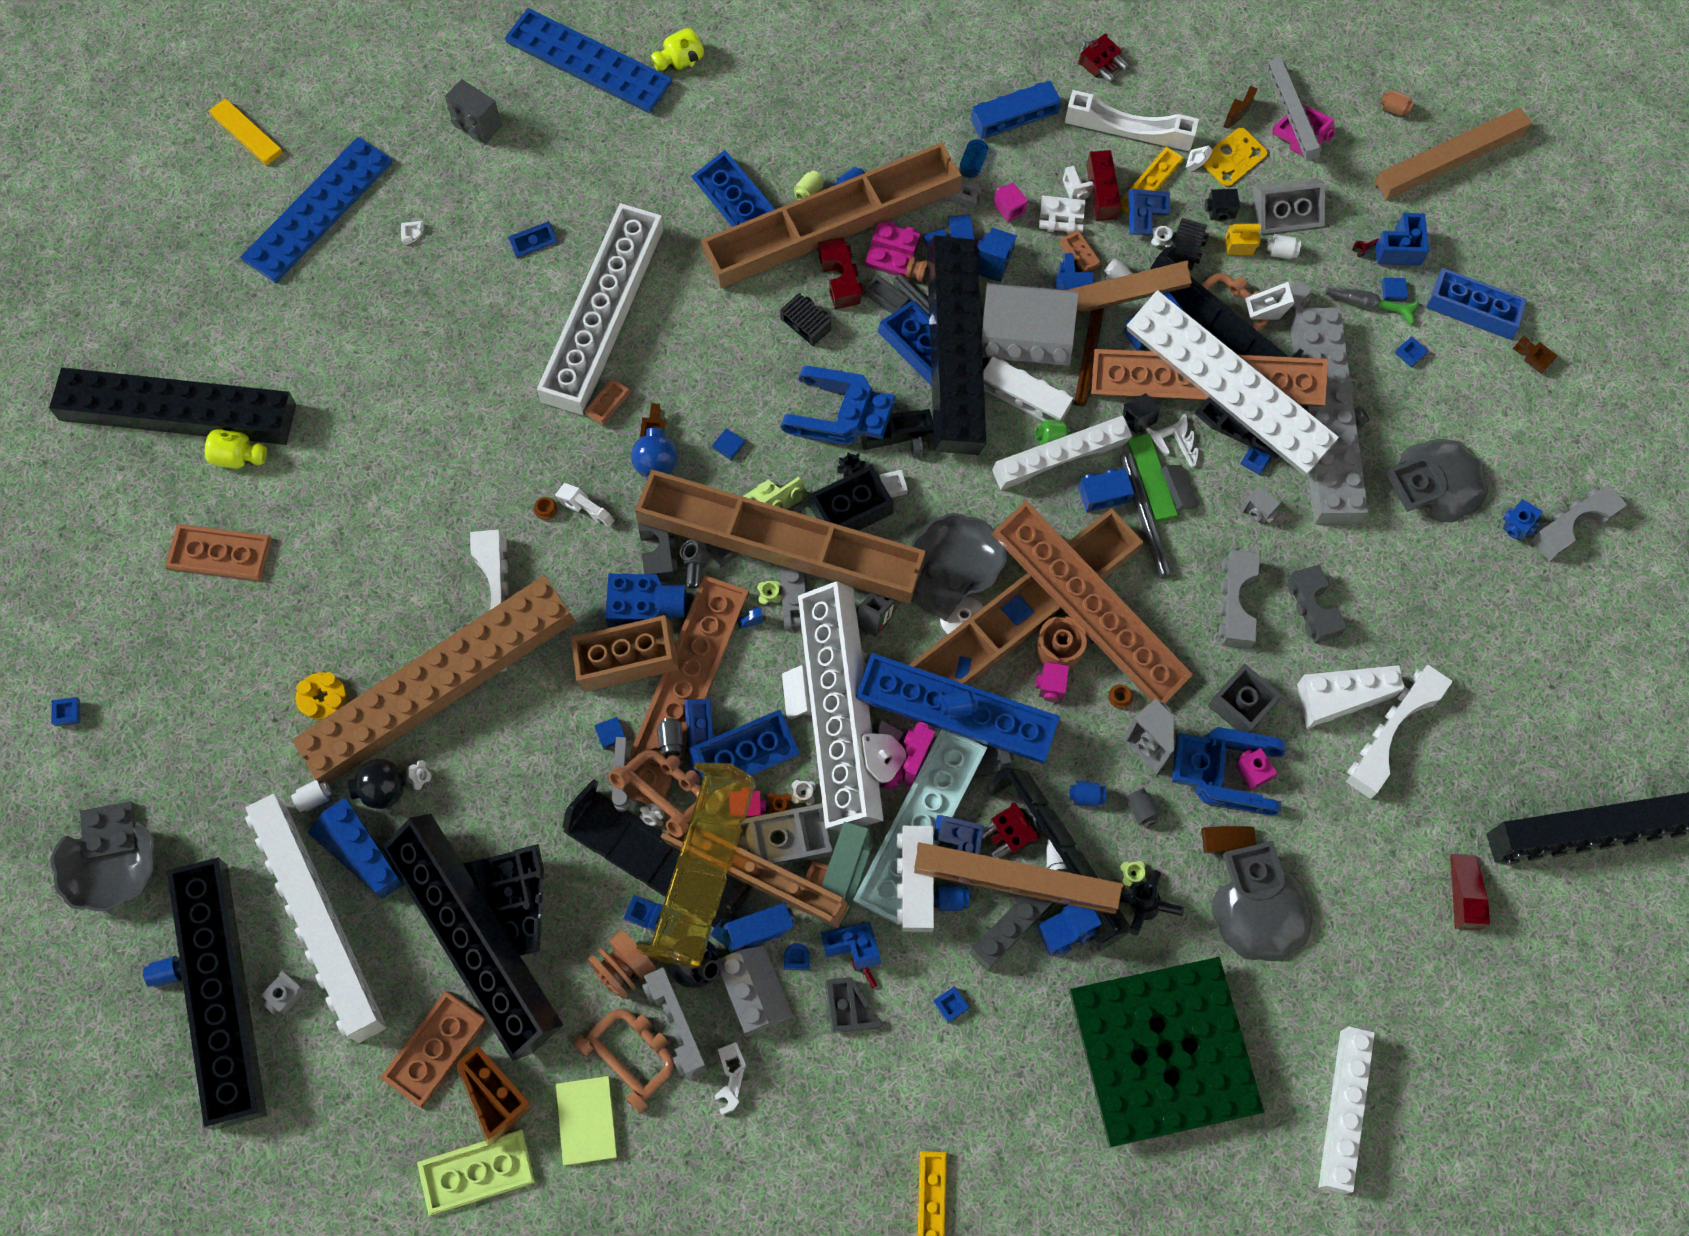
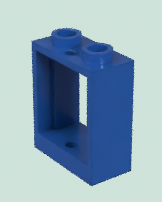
M782 903L726 923L720 930L728 955L786 935L794 927L792 923H795V918L791 908H787L786 904Z

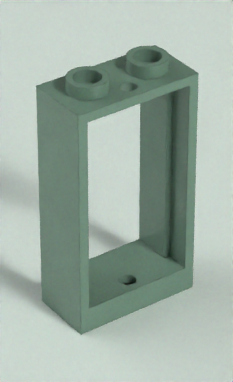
M845 821L821 886L842 897L850 905L839 925L841 927L846 925L853 899L857 893L873 846L868 828ZM822 922V924L825 925V926H828V927H830V928H835V927H833V926H831V925H829V924H827V923H825V922Z

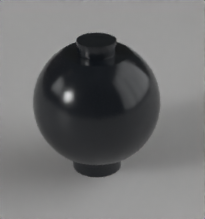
M374 759L366 762L357 771L355 779L348 780L351 799L360 798L364 805L373 809H384L394 805L402 797L404 787L408 786L405 771L401 772L395 763L386 759Z
M689 936L683 938L670 951L668 957L670 974L678 984L686 988L704 987L719 974L720 965L715 961L720 959L716 947L703 937Z

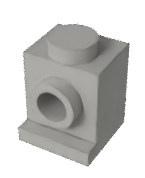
M1298 280L1291 287L1295 303L1285 313L1289 317H1292L1296 308H1306L1311 301L1308 296L1312 289L1307 284H1303Z
M1258 485L1245 499L1240 511L1242 513L1245 510L1248 511L1252 519L1263 524L1266 522L1271 523L1279 514L1276 510L1280 502Z
M281 971L278 974V978L261 996L266 1000L263 1006L271 1013L275 1014L278 1011L285 1015L307 991L291 976ZM282 989L283 995L280 998H276V995Z

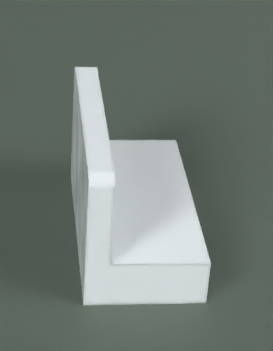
M800 665L782 674L787 719H794L803 714L812 716L807 669L805 665Z

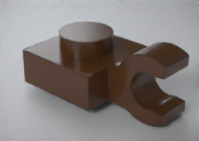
M1525 336L1513 347L1519 354L1527 355L1524 361L1540 374L1558 356L1541 342L1535 346Z
M651 403L649 418L642 417L640 437L646 436L648 428L665 430L666 421L660 419V404Z

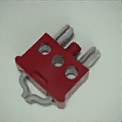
M1103 34L1098 39H1084L1082 41L1083 46L1078 65H1082L1094 77L1101 74L1108 82H1111L1114 76L1107 68L1113 73L1117 69L1114 62L1122 70L1127 69L1128 64L1120 57L1122 50L1108 37V34ZM1086 43H1092L1085 49Z
M1012 802L1009 808L991 818V824L983 829L982 839L996 831L998 835L991 838L994 846L1001 842L1005 844L992 852L994 858H1001L1009 852L1011 855H1014L1030 844L1037 843V820L1034 817L1033 829L1022 812H1025L1030 817H1034L1033 814L1027 809H1020L1015 802ZM1000 820H1005L1006 823H1005V824H1000L999 821H1000ZM1011 830L1013 834L1008 835L1006 831ZM1017 840L1020 844L1014 845L1012 842Z

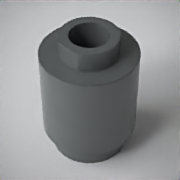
M675 718L663 719L657 725L659 750L667 757L670 755H680L684 747L682 724L676 721Z
M1145 788L1137 790L1127 797L1129 800L1128 805L1138 825L1144 824L1145 827H1149L1159 821L1158 817L1161 813L1151 794L1147 793Z

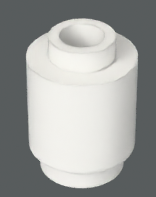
M1274 234L1273 238L1268 239L1266 251H1269L1272 257L1284 259L1297 258L1300 252L1301 241L1296 240V237Z
M314 780L296 789V793L292 794L291 797L299 812L305 810L308 812L330 801L329 795L332 794V791L326 781L320 783Z

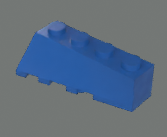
M346 798L325 810L308 831L310 836L381 899L404 885Z

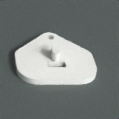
M866 733L862 735L861 743L866 769L881 783L891 781L906 760L905 749L890 734ZM889 757L890 760H889V762L886 764L884 761L886 760V758Z

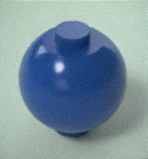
M648 428L646 436L640 437L633 445L631 451L633 467L641 476L646 477V480L651 469L670 474L677 464V449L674 443L665 436L664 429Z

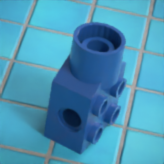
M608 573L605 616L608 628L663 615L667 618L685 619L686 585H662L657 574Z

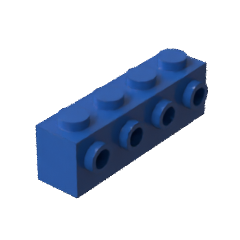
M1051 81L1040 82L1032 87L1019 89L1005 96H999L994 100L978 103L972 107L971 122L982 140L1058 114L1061 99Z

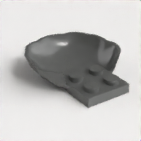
M1438 438L1427 441L1424 444L1412 445L1402 453L1400 465L1389 468L1385 472L1407 512L1431 504L1432 511L1429 518L1439 522H1455L1464 515L1477 511L1488 494L1483 463L1460 441Z
M958 513L946 514L932 520L924 528L923 532L919 533L912 541L911 547L922 549L926 552L921 575L917 581L911 601L946 621L963 598L978 595L990 588L995 583L998 573L1002 571L1007 561V550L991 534L994 531L992 526L984 520L967 517Z
M132 801L80 811L82 837L74 839L69 836H63L56 844L51 855L55 890L72 909L111 911L143 892L153 872L152 852L154 840L148 828L139 822L135 824V810Z
M1269 841L1225 852L1223 856L1231 882L1219 887L1212 901V914L1219 924L1224 942L1244 959H1261L1265 961H1280L1288 957L1294 950L1304 946L1310 936L1313 921L1311 910L1307 904V893L1304 886L1295 876L1282 869L1274 842Z

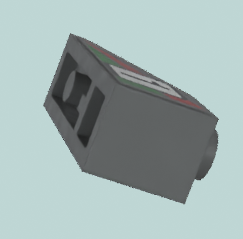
M871 593L859 605L857 614L858 628L876 637L888 624L901 602Z

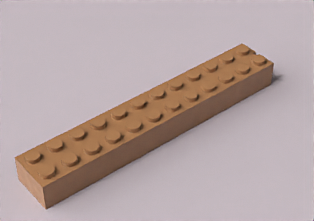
M943 142L704 238L701 240L703 255L720 289L815 251L818 249V242L849 237L876 226L878 222L883 223L961 191L962 175L954 161H951L950 154Z
M652 469L635 509L637 523L827 580L838 581L847 586L907 604L911 603L924 564L925 550Z
M1111 508L1067 543L1104 580L1139 552L1143 541ZM1027 573L909 665L970 686L1041 630V627L1047 620L1059 616L1064 610ZM1019 594L1034 613L1016 626L1001 608ZM959 657L972 658L969 673L962 679L955 678Z
M543 575L292 739L302 758L307 760L305 763L315 780L320 783L326 781L329 784L575 623L576 620L550 581Z

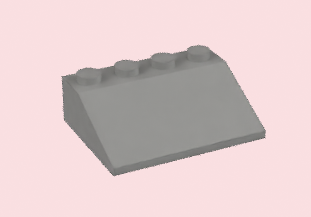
M987 283L981 329L983 358L995 357L1003 360L1070 366L1078 292Z

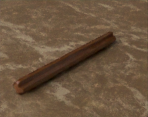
M1104 308L1093 310L1090 314L1074 400L1076 406L1084 407L1087 403L1093 372L1094 350L1097 349Z

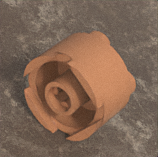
M1053 617L1047 620L1041 627L1036 641L1035 651L1042 664L1047 662L1069 666V669L1075 667L1080 662L1086 649V631L1071 617Z

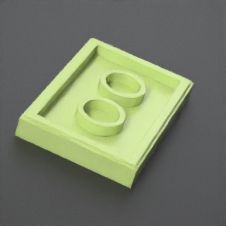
M609 1076L556 1084L563 1166L617 1158Z

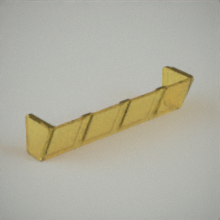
M695 763L694 765L696 770L705 775L690 819L689 828L683 841L651 945L637 944L636 947L637 950L641 951V954L651 959L692 969L701 965L712 930L711 923L716 916L726 884V874L731 867L741 835V825L746 818L755 789V781L752 780V776L727 763Z

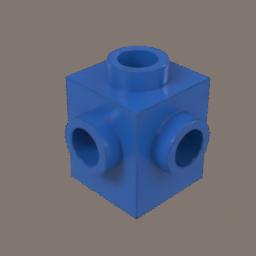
M1522 499L1515 509L1511 507L1504 515L1505 524L1503 529L1510 537L1519 538L1524 541L1528 535L1533 536L1540 526L1538 522L1543 511Z

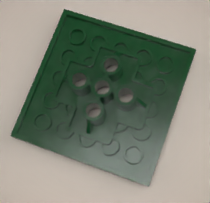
M1220 956L1069 989L1109 1148L1265 1113ZM1151 1021H1158L1161 1024V1033H1156L1151 1029ZM1183 1041L1192 1043L1194 1047L1193 1053L1184 1051L1182 1047ZM1158 1046H1163L1168 1050V1059H1163L1158 1055ZM1133 1052H1139L1143 1055L1144 1062L1142 1065L1136 1064L1133 1061ZM1166 1072H1170L1175 1076V1085L1166 1083L1164 1079Z

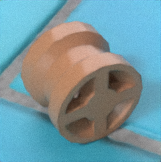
M911 256L905 278H916L918 282L923 283L927 273V261H918L916 257Z

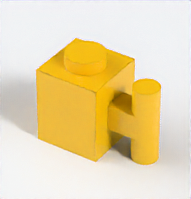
M1230 225L1225 236L1227 256L1254 255L1256 248L1260 246V234L1257 233H1260L1261 225Z

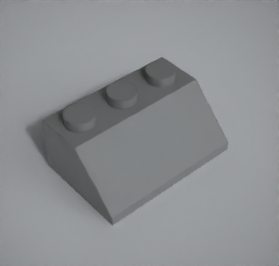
M1317 178L1253 185V209L1257 223L1261 225L1260 234L1325 226V182Z
M1155 698L1134 717L1122 740L1156 774L1162 770L1174 751V716L1165 703L1159 702Z
M764 945L739 950L715 960L720 965L719 973L745 1037L793 1018Z

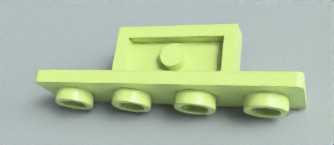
M797 477L781 489L768 479L746 495H743V497L788 510L807 497L808 493L802 479Z

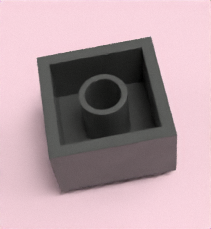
M463 79L445 95L451 123L457 129H463L468 132L472 139L476 141L479 139L486 144L502 127L496 101Z
M1244 663L1213 697L1208 707L1235 730L1250 733L1283 695Z

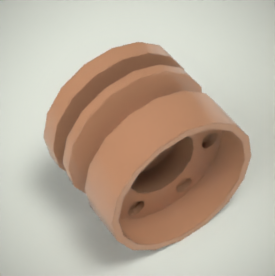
M620 929L608 940L613 952L609 954L604 949L599 948L597 951L604 960L600 963L594 955H591L588 961L593 968L594 974L605 987L624 1000L628 996L621 987L624 983L634 991L636 987L631 980L633 975L645 981L644 976L657 969L639 946Z

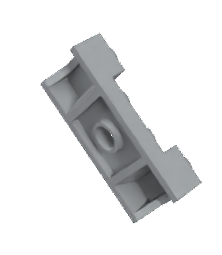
M822 803L723 823L728 842L775 865L804 859L810 861L832 856V847L827 829H825ZM776 832L782 833L785 836L784 842L774 844L770 839L772 834Z
M662 967L645 975L646 983L642 987L650 1004L655 1002L657 1008L663 1007L669 1023L675 1021L677 1026L672 1030L680 1047L675 1049L677 1056L673 1060L680 1076L686 1075L687 1079L690 1080L708 1072L664 968Z

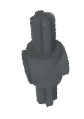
M690 538V540L682 545L680 556L684 559V566L687 567L686 586L696 589L700 585L701 569L708 565L711 554L707 550V543Z

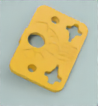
M1237 128L1215 145L1210 157L1202 166L1219 183L1229 187L1263 160L1267 155V150L1246 129ZM1227 145L1231 147L1232 153L1229 155L1222 153L1221 146ZM1252 148L1254 150H1261V152L1259 153L1261 155L1260 157L1258 155H1255L1249 158L1253 152ZM1234 171L1232 173V176L1230 177L1232 181H1229L1228 179L1224 181L1222 179L1224 176L1222 174L1223 172L1225 174H1228Z

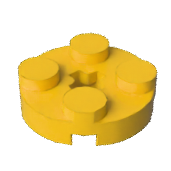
M330 672L312 674L300 681L296 687L295 699L298 709L306 717L316 721L323 720L343 707L347 699L345 686L340 679ZM318 692L327 693L323 702L315 699Z

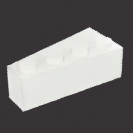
M1399 665L1306 674L1297 683L1306 729L1395 698L1404 689Z

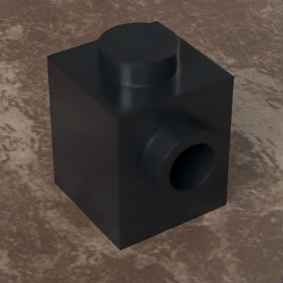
M1211 189L1209 197L1205 199V211L1209 212L1210 220L1226 221L1228 219H1236L1240 209L1238 190Z
M1145 393L1124 404L1122 415L1127 426L1137 434L1157 423L1160 406Z

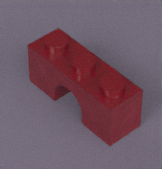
M1090 151L1086 168L1089 182L1093 181L1094 183L1093 208L1095 220H1117L1121 201L1112 151Z
M844 237L818 242V256L823 272L837 271L841 274L840 277L829 280V293L834 310L859 305L861 296L864 295L862 283L857 282L858 270L856 264H852L850 259L852 258L850 245H846Z

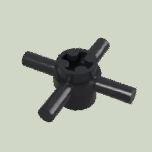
M1157 870L1152 871L1148 882L1143 881L1135 884L1132 888V894L1121 891L1119 901L1129 903L1135 914L1129 929L1132 935H1139L1144 920L1155 918L1159 911L1178 916L1183 915L1184 906L1161 901L1157 885L1162 874Z

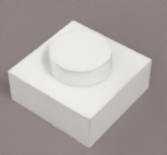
M902 470L879 475L891 498L907 494L908 490Z

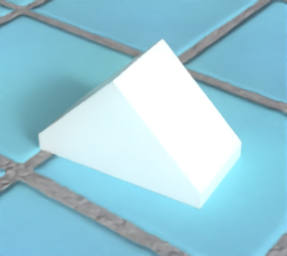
M1289 282L1245 298L1251 319L1280 320L1295 303Z

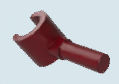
M1379 238L1368 243L1356 241L1352 250L1356 248L1362 249L1357 253V257H1362L1367 249L1376 245Z
M852 957V963H853L854 970L857 971V970H856V967H855V963H854L853 957ZM869 967L861 968L872 989L878 986Z

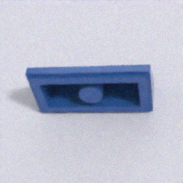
M550 221L507 237L516 258L558 242Z

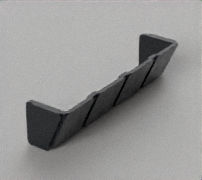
M1172 244L1170 247L1165 248L1157 256L1150 270L1175 264L1172 260L1177 246ZM1190 276V287L1170 292L1186 314L1237 355H1245L1248 352L1252 356L1289 357L1192 276ZM1300 348L1291 357L1301 358L1304 351Z
M1007 768L992 777V780L988 782V793L990 796L1013 784L1070 872L1098 878L1082 852L1076 849L1075 841L1055 811L1048 807L1049 802L1028 771ZM1119 908L1116 910V914L1096 911L1109 931L1091 942L1089 949L1092 953L1097 950L1099 952L1129 934L1131 926Z
M595 779L567 807L562 825L563 832L634 878L639 879L670 901L683 907L713 928L720 921L719 927L721 928L726 923L731 922L752 891V886L746 883L743 884L734 877L668 845L661 838V831L644 823L642 819L629 811L620 812L616 810L613 801L596 791L598 781Z

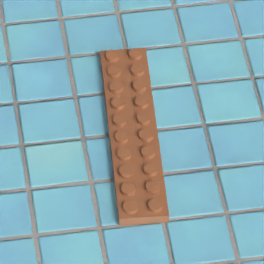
M1094 350L1091 395L1137 398L1146 393L1150 398L1205 401L1208 398L1152 351ZM1238 355L1297 404L1325 407L1328 359Z
M1027 500L991 533L1057 604L1086 631V634L1151 702L1156 698L1159 702L1166 703L1193 675Z
M706 575L703 576L675 644L679 670L662 675L633 744L632 759L645 750H654L662 754V751L659 750L657 725L663 719L675 718L676 721L682 724L684 747L682 748V753L677 755L681 762L688 745L685 700L707 698L749 595V590ZM653 760L645 761L634 773L666 799L674 777L664 774L657 762ZM633 784L626 785L625 793L628 799L644 805L648 803L655 804Z

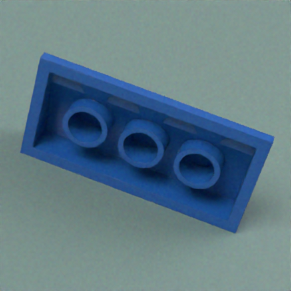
M726 150L691 176L732 227L775 210Z
M1442 267L1426 308L1512 340L1519 328L1527 299Z
M912 300L882 320L879 324L878 333L932 386L929 316Z
M780 709L689 749L699 773L712 793L800 754Z

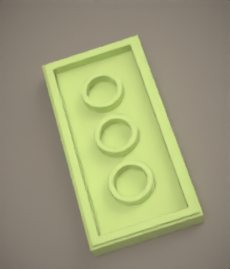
M522 1129L502 1135L489 1148L486 1141L417 1162L429 1216L535 1183Z

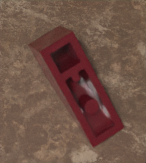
M1451 854L1455 929L1482 930L1490 925L1489 901L1477 856Z

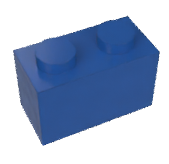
M1111 469L1100 475H1086L1081 479L1078 487L1086 513L1131 503L1134 495L1126 469Z

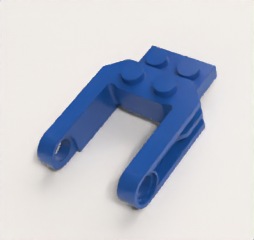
M814 366L802 367L798 377L800 382L817 386L823 390L846 394L838 413L837 422L786 414L780 426L785 433L841 445H849L855 442L860 435L883 439L896 401L894 395L873 392L865 376L861 374Z
M1222 727L1215 728L1204 737L1183 733L1177 734L1172 783L1193 786L1194 792L1204 804L1270 816L1281 813V801L1263 798V795L1223 788L1221 785L1224 781L1226 748L1243 752L1250 749L1255 752L1261 748L1266 756L1282 757L1285 755L1286 741Z

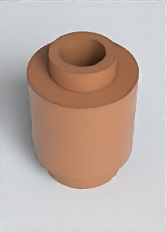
M1390 89L1389 93L1384 92L1380 104L1383 105L1382 110L1398 116H1408L1414 103V99H1411L1409 95Z

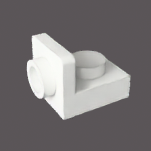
M1066 167L1063 182L1069 198L1081 200L1089 198L1094 188L1093 181L1082 183V178L1080 174H1077L1075 167Z

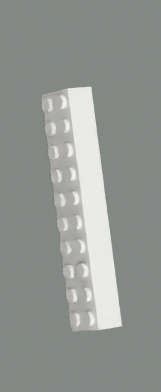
M622 203L619 204L537 387L541 403L584 415V410L588 406L663 233L662 215Z
M1158 290L1127 324V331L1207 397L1215 401L1305 477L1337 442L1339 437Z
M836 581L799 595L798 601L825 829L840 832L844 821L864 827L884 821L879 781L865 767L861 743L862 735L866 733L872 734L869 704L863 703L856 698L864 675L854 589Z
M274 793L245 807L249 815L245 817L249 828L252 831L255 830L258 835L255 842L261 853L265 852L268 858L265 861V865L270 874H274L278 880L275 883V887L281 897L284 896L288 903L285 906V910L290 919H294L298 925L295 928L296 935L301 943L305 942L308 948L305 951V955L309 963L315 965L318 970V974L315 975L319 986L322 989L325 988L329 995L326 998V1002L332 1012L335 1011L338 1015L339 1020L336 1021L340 1033L342 1036L346 1035L349 1040L352 1039L360 1043L387 1029L386 1023L288 807Z

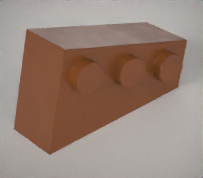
M478 1045L457 1062V1072L489 1148L530 1112V1103Z

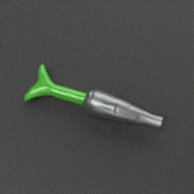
M1327 286L1325 290V295L1336 297L1366 310L1381 308L1400 313L1410 325L1414 322L1413 312L1419 305V301L1403 305L1382 300L1377 294L1362 290L1341 289Z

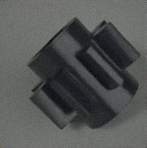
M847 452V456L844 458L839 457L840 466L837 467V473H843L844 478L865 468L866 462L860 461L859 453L854 455Z

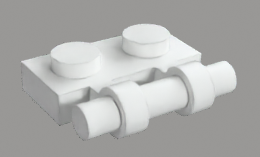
M1042 195L1040 218L1048 219V221L1040 220L1039 229H1047V232H1054V230L1066 231L1067 234L1079 230L1083 233L1084 225L1075 224V222L1083 223L1085 200ZM1056 220H1062V221H1068V223L1055 222V221H1056Z

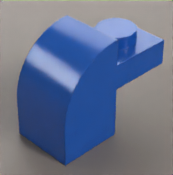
M1065 253L1063 262H1059V272H1057L1055 280L1056 290H1068L1093 284V272H1075L1074 253Z

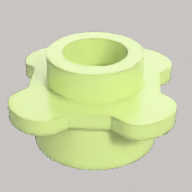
M778 581L759 583L757 589L760 591L759 602L763 605L768 602L780 603L782 600V596L779 593L781 584Z
M1142 861L1123 862L1120 869L1123 871L1124 876L1122 883L1125 886L1129 887L1139 882H1147L1145 864Z

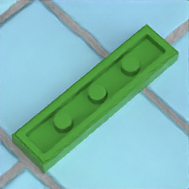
M1150 434L1130 438L1127 445L1129 451L1133 453L1155 522L1177 518L1178 514L1162 474V468Z

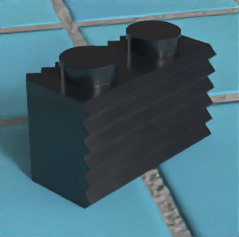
M1185 218L1181 219L1173 243L1177 246L1173 262L1188 261V269L1190 271L1193 270L1195 263H1200L1203 251L1199 249L1200 246L1205 247L1209 236L1208 233H1205L1207 225Z
M798 293L780 309V319L811 346H814L831 331L830 315L826 311L815 307L812 299L802 296L801 293Z

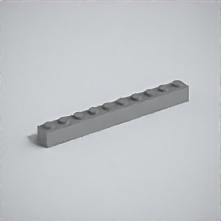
M1282 58L1268 60L1270 77L1305 160L1319 158L1322 151L1321 144H1318L1317 135L1313 133V126L1310 125L1309 116H1306L1305 107H1302L1301 98H1298V91L1294 88L1293 80L1290 79V72L1287 71L1286 63L1283 62Z

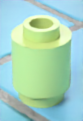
M817 171L806 173L793 189L796 199L800 200L820 192L824 184L822 175Z

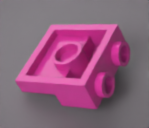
M1302 104V107H1305L1306 116H1309L1310 125L1313 126V133L1317 135L1318 144L1320 143L1322 146L1325 140L1329 142L1335 134L1334 119ZM1285 115L1273 127L1272 134L1289 142L1290 150L1303 155L1288 117Z
M892 221L878 222L865 260V267L895 276L902 274L905 277L911 256L915 257L921 234L917 233V230L912 227H906L905 229L896 227V224Z
M918 722L914 731L909 729L904 740L903 748L906 751V761L902 771L905 777L903 785L910 788L928 755L935 735V731L931 730L932 728L923 722Z

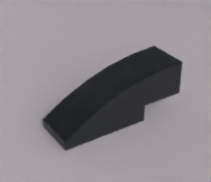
M930 409L891 413L883 439L860 435L864 450L906 442L933 432V419Z

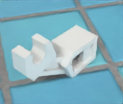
M564 483L555 494L563 506L577 512L582 508L599 524L603 522L605 526L610 527L615 521L604 508H600L588 500L589 497L578 487Z
M736 1042L718 1049L725 1075L730 1077L728 1086L726 1085L714 1095L716 1101L721 1098H725L728 1101L726 1107L719 1109L721 1115L734 1111L740 1103L738 1096L744 1070L747 1067ZM739 1058L740 1067L734 1073H731L726 1063Z

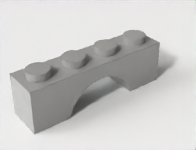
M1609 484L1602 489L1599 487L1594 488L1586 495L1588 498L1584 501L1581 498L1569 507L1571 510L1567 513L1564 510L1559 512L1552 518L1554 522L1551 524L1545 522L1539 526L1536 531L1537 534L1532 541L1549 561L1566 551L1576 541L1573 533L1574 522L1589 520L1602 526L1627 506L1626 502Z
M1231 550L1228 557L1223 559L1222 572H1226V577L1222 580L1221 593L1225 594L1224 601L1220 605V615L1223 616V623H1220L1218 633L1219 637L1222 638V646L1251 649L1256 642L1257 619L1250 616L1242 608L1239 602V590L1246 585L1253 584L1258 577L1260 553Z

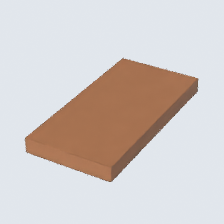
M177 524L165 568L173 571L261 582L272 538L268 535Z
M445 991L380 1078L423 1109L488 1022L487 1019L451 993Z

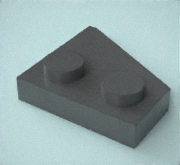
M852 977L827 979L825 981L831 1033L882 1027L881 1021L876 1019L869 1008L868 1001L860 994L858 986Z

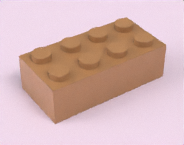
M665 615L571 637L576 681L584 692L679 670L672 626Z

